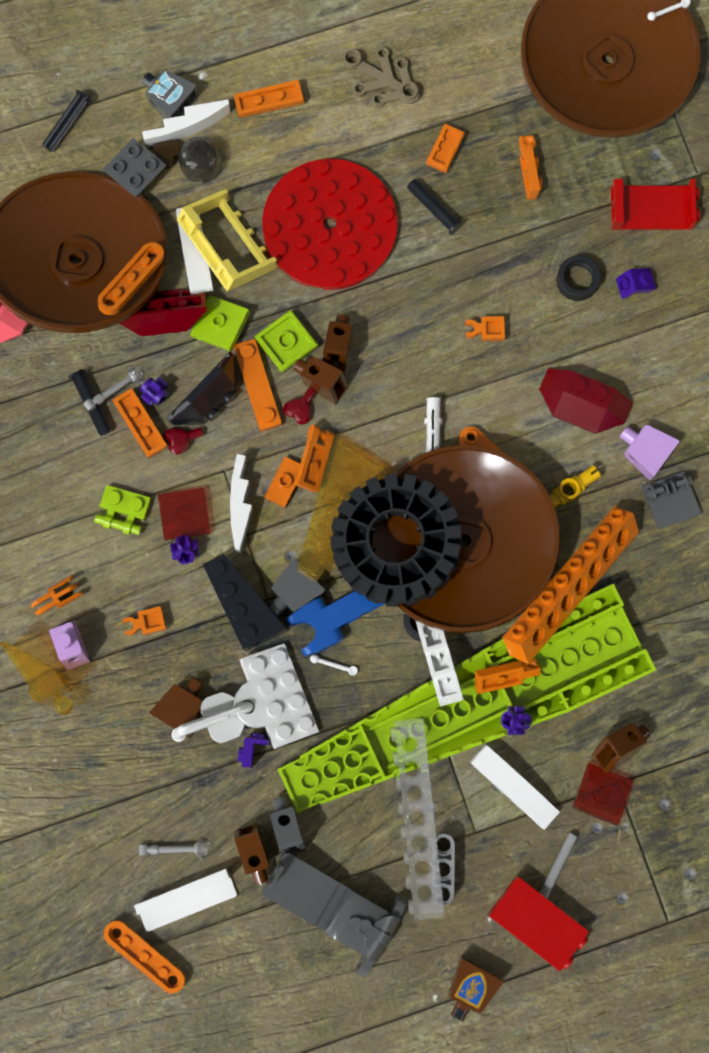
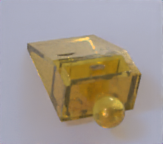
M5 641L0 643L31 688L28 690V693L35 702L38 701L40 704L48 706L54 703V710L59 715H67L72 711L73 702L64 695L73 689L60 670Z

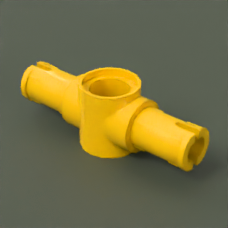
M591 465L578 476L574 475L571 478L564 479L557 488L552 490V494L549 496L554 508L573 502L580 493L585 491L586 486L599 479L601 475L599 471L595 472L597 468ZM563 487H572L574 495H566L563 492Z

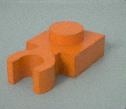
M504 316L481 317V323L471 319L465 321V326L474 328L473 332H466L465 338L472 339L477 335H481V341L505 340Z
M161 606L138 611V619L126 617L122 620L124 624L133 623V628L130 631H125L127 636L135 635L140 629L143 635L167 630Z

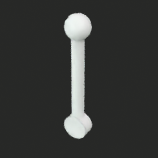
M682 0L680 3L658 12H650L647 17L650 21H653L657 16L680 7L687 8L690 5V0Z
M313 654L310 657L312 663L319 662L347 671L351 676L356 675L358 672L355 666L347 667L319 658L317 654Z

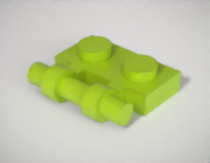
M106 485L99 507L108 511L105 516L96 514L94 522L102 524V527L107 529L112 527L122 530L124 534L130 535L133 533L140 535L142 526L135 525L134 523L136 519L145 521L152 499L151 497ZM115 514L128 516L127 520L124 522L114 519Z

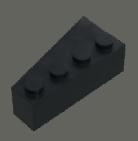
M224 554L202 564L244 652L287 632L283 624Z

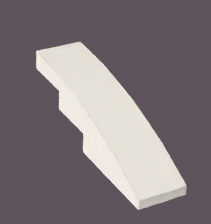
M222 100L184 107V116L163 119L165 128L142 131L146 149L154 147L153 143L170 139L178 141L212 126L230 114L229 101Z
M182 208L176 209L177 218ZM178 223L190 293L196 294L213 291L209 265Z
M237 454L231 482L230 515L235 550L241 554L253 507L245 503L250 488L249 480L242 479L247 458L244 455Z
M416 621L440 707L464 700L444 631L425 626Z
M486 744L470 761L485 778L543 830L559 814V811Z

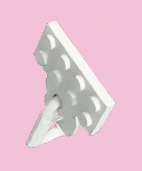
M285 643L241 658L239 661L248 682L239 688L235 697L224 692L207 697L201 704L203 717L175 728L172 731V738L177 742H181L185 739L186 735L207 728L214 741L224 743L238 738L244 725L253 728L265 727L273 749L318 733L319 730Z

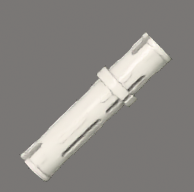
M437 397L426 398L427 418L424 419V424L427 425L426 453L433 450V436L434 450L440 448L441 445L440 425L443 424V419L440 418L441 398ZM433 412H434V430H433Z

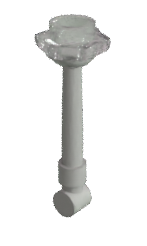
M130 365L128 367V377L103 393L97 394L92 400H86L83 403L90 412L96 408V405L104 402L106 398L128 383L143 384L142 379L145 378L143 371L139 366L134 367Z
M203 836L199 837L194 846L139 845V855L194 852L200 861H204V857L209 856V841H204Z

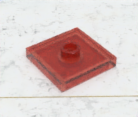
M204 488L158 494L164 541L175 540L176 537L183 535L195 537L211 534Z
M588 763L572 808L618 826L633 780L610 771L605 774L601 767Z

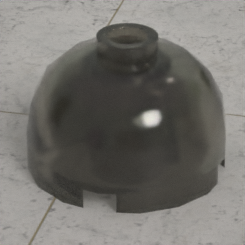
M196 136L188 139L181 146L178 155L179 167L187 179L193 182L202 181V183H207L214 180L221 173L223 154L218 144L211 138Z

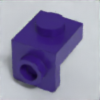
M650 268L629 269L616 278L622 299L628 298L633 294L651 293L656 290Z
M251 734L250 738H244V747H239L238 762H242L241 767L252 768L255 744L269 746V740L264 739L265 735Z

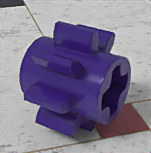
M152 377L149 378L140 389L143 392L141 395L142 399L149 406L153 403L157 406L162 404L169 395V392L166 390L168 388L167 383L160 377L156 381Z
M189 535L176 537L175 543H170L172 559H177L181 564H189L193 562L195 556L200 555L197 539L192 540Z
M508 706V711L502 714L501 724L503 728L508 729V735H525L524 730H528L531 726V716L528 712H525L524 706Z

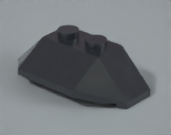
M231 351L167 416L172 426L206 424L208 420L213 421L219 415V409L224 404L228 405L236 396L235 358Z

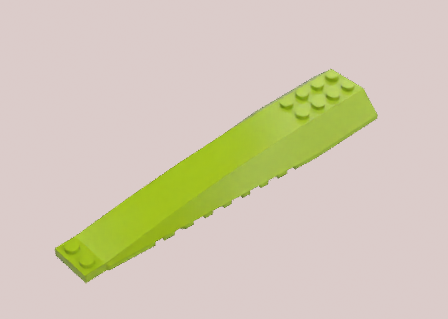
M614 584L584 597L533 659H536L541 668L540 675L526 678L523 680V684L481 694L477 693L475 689L476 670L520 661L509 656L504 640L501 639L454 667L464 700L440 707L433 680L304 753L298 760L277 769L297 813L318 803L324 804L508 735V729L503 728L501 724L502 714L508 711V706H524L525 712H528L531 716L532 726L570 712L656 671L647 650H643L622 608L624 604Z

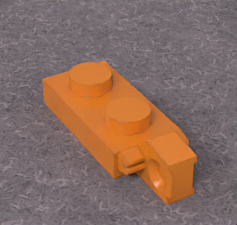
M533 135L520 136L518 140L521 153L520 163L526 197L528 200L536 199L542 190V179L538 177L537 173L539 166L538 157L534 156L533 151L536 147V142Z
M532 659L529 664L516 661L476 670L475 689L477 693L481 694L523 684V680L526 678L540 675L541 668L536 659Z

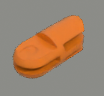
M73 575L47 589L49 593L31 603V608H35L51 598L54 600L35 611L36 615H41L55 606L60 609L84 595L82 591H79L60 602V598L79 587L77 583L55 593V590L71 582L74 579Z

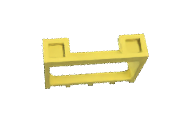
M224 189L182 207L177 221L228 292L278 268L275 257L267 260L264 256V253L267 251L266 247H258L251 238L255 233L252 228L247 230L238 219L242 216V213L239 210L232 211L228 205L231 198L228 195V191ZM220 207L259 264L238 273L229 259L222 261L199 229L202 221L198 215Z

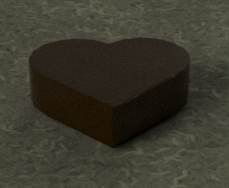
M170 139L153 143L156 157L166 164L165 168L172 167L175 158L181 153L179 142Z

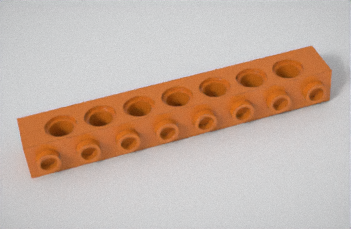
M616 506L612 508L547 584L537 599L529 605L502 637L509 656L527 664L531 662L639 533L634 513Z

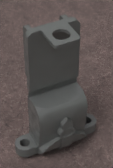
M284 853L262 889V893L266 898L362 954L355 969V972L362 977L367 976L373 964L378 961L385 946L389 945L393 938L392 934L401 920L400 916L407 905V900L398 895L387 911L290 853Z

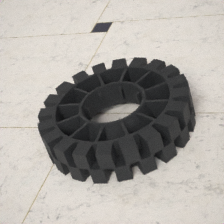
M397 473L385 474V479L378 480L376 476L367 480V485L363 488H360L358 485L349 493L350 499L348 501L343 500L338 507L339 515L337 518L334 517L331 526L333 536L330 537V542L334 554L333 558L345 581L360 596L362 594L371 602L379 604V602L385 603L386 606L399 607V604L405 603L407 606L419 604L418 600L422 598L428 600L436 595V590L440 587L444 588L451 580L452 572H456L460 562L459 556L462 553L461 526L456 510L450 504L449 498L442 491L436 490L434 484L425 479L421 482L417 476L405 474L404 478L398 477ZM403 516L405 520L408 518L413 520L419 526L417 528L418 533L422 532L421 545H417L418 551L410 559L406 560L405 558L403 562L391 563L388 559H385V561L380 559L374 553L376 551L375 546H371L372 534L376 533L375 528L385 519L389 520V517Z

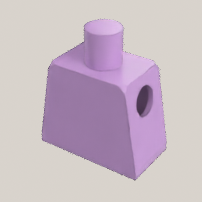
M645 425L639 434L627 426L619 436L630 444L624 453L625 457L650 481L680 442L649 425Z
M76 620L49 630L58 658L68 671L90 663Z

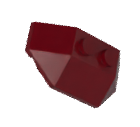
M183 288L157 291L137 313L118 324L141 337L188 331L207 311L205 292L191 294L189 289Z
M548 368L539 388L552 417L594 434L624 425L633 404L616 388L569 370Z

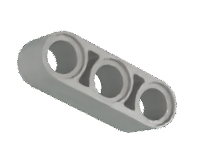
M443 833L435 836L432 841L431 896L434 902L441 906L450 904L454 898L455 867L454 840L450 835ZM442 837L447 838L450 842L449 849L444 852L439 851L436 845L438 839ZM441 862L449 865L450 870L446 876H439L436 872V867ZM440 887H445L449 891V897L445 901H439L436 898V891Z

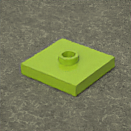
M209 295L206 300L207 311L196 321L190 336L232 352L251 312L247 308Z
M291 310L254 336L255 340L281 373L295 365L298 359H303L318 348L317 342Z

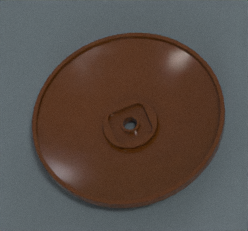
M538 0L529 13L522 34L520 52L523 74L537 102L561 124L580 133L596 137L620 138L641 134L669 119L682 106L693 88L699 71L701 57L700 40L695 22L688 9L683 7L657 16L653 21L648 19V13L658 12L680 3L681 0ZM610 56L613 59V63L605 64L602 61V57Z
M90 172L54 173L25 183L1 201L0 302L6 309L23 321L39 328L62 333L98 331L121 323L137 313L149 302L160 286L167 265V240L161 220L150 203L141 194L135 198L113 178ZM155 242L161 245L164 250V260L118 313L114 315L102 313L98 307V296L146 243ZM78 257L82 259L81 263L79 264H73L70 262L72 258Z
M455 445L438 448L416 457L397 471L398 477L404 478L405 474L417 476L419 481L423 482L425 479L434 484L436 490L442 491L456 510L462 537H468L471 540V544L467 548H462L457 570L452 572L451 580L444 588L440 587L437 589L436 595L428 600L425 598L418 600L419 604L407 606L406 603L399 604L398 608L425 626L454 633H473L501 626L522 614L547 586L553 574L559 552L557 514L553 502L540 480L513 457L491 448L475 445ZM403 516L389 517V520H383L375 528L376 533L372 534L371 546H375L376 549L374 553L384 561L388 559L391 563L403 562L405 558L406 560L410 559L418 551L417 545H421L422 532L418 533L417 531L419 526L409 518L405 520Z

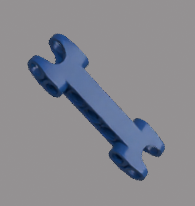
M355 591L328 606L324 598L319 597L302 606L290 615L285 622L288 627L306 623L315 629L316 634L313 641L301 650L304 657L324 651L344 640L345 636L340 628L385 603L379 602V604L367 600L362 594L360 596Z

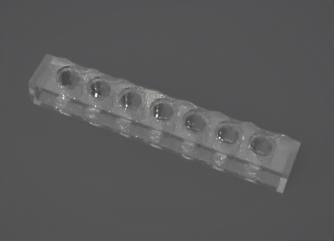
M423 718L394 721L395 727H391L392 742L397 743V751L393 752L394 766H399L400 776H396L397 791L401 790L402 800H398L399 815H404L405 825H401L402 840L407 841V850H403L404 864H409L410 874L406 875L407 890L412 889V900H408L409 914L414 915L415 920L445 917L425 721ZM408 738L416 741V748L411 752L403 749V742ZM411 762L416 763L419 767V771L415 776H408L405 771L407 764ZM412 787H418L421 790V797L417 801H412L408 797V791ZM415 811L421 812L424 816V821L419 826L413 825L410 820L411 814ZM422 836L426 839L427 845L424 850L419 851L414 848L413 840L415 837ZM419 861H425L429 865V872L426 875H419L416 872L415 867ZM427 886L431 889L432 896L429 900H422L419 897L418 890L420 887Z

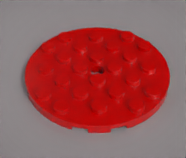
M340 159L314 160L292 169L273 187L263 210V237L271 258H276L278 268L289 275L292 280L307 287L312 286L322 288V290H340L353 287L369 279L387 261L396 239L397 213L394 201L386 186L366 168ZM328 218L336 222V226L332 229H327L323 225Z

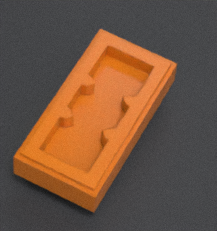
M444 124L426 161V165L447 173L465 132Z
M284 457L264 499L286 508L296 488L295 481L300 463Z

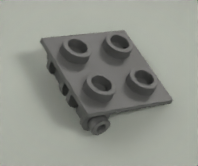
M132 138L103 168V171L137 198L166 167V164Z
M685 471L641 486L658 530L702 514L690 486L693 484L690 476H686Z

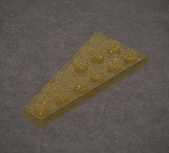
M337 434L334 435L297 571L315 583L318 582L333 560L334 554L330 542V537L333 536L331 526L334 517L337 518L339 515L337 509L342 501H348L351 497L349 493L358 485L360 488L365 487L367 480L376 476L378 480L385 479V474L393 473V470Z

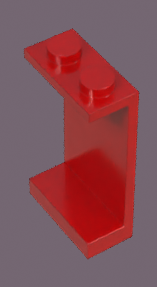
M614 179L610 187L612 230H693L695 224L700 220V209L696 208V201L699 199V187H696L695 179H690L687 186H623V179Z
M515 876L487 914L558 971H561L563 968L566 970L574 960V957H572L573 953L577 948L581 950L589 939L586 936L589 933L588 930L518 876Z

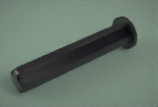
M75 91V97L42 143L46 150L50 152L55 150L87 102H91V99L82 91Z
M417 179L409 182L407 189L449 230L450 235H453L460 229L463 224L462 220L458 221Z
M85 369L78 370L68 377L69 380L73 381L83 403L88 399L92 400L95 396L85 376ZM100 404L96 405L94 410L88 411L100 436L111 432V427Z

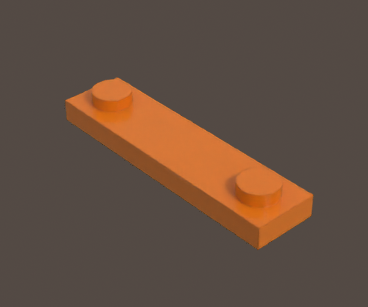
M255 339L236 344L234 351L260 432L282 426Z

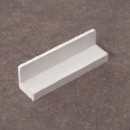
M227 868L136 904L134 907L137 915L140 914L146 931L149 932L237 896Z

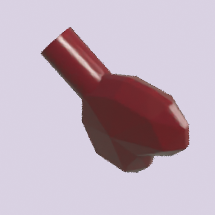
M309 387L302 398H294L286 402L283 406L284 415L294 417L295 421L300 425L307 424L311 418L309 402L316 394V391Z
M201 427L188 432L181 428H169L164 433V438L169 443V450L175 455L185 452L190 446L191 440L203 436Z

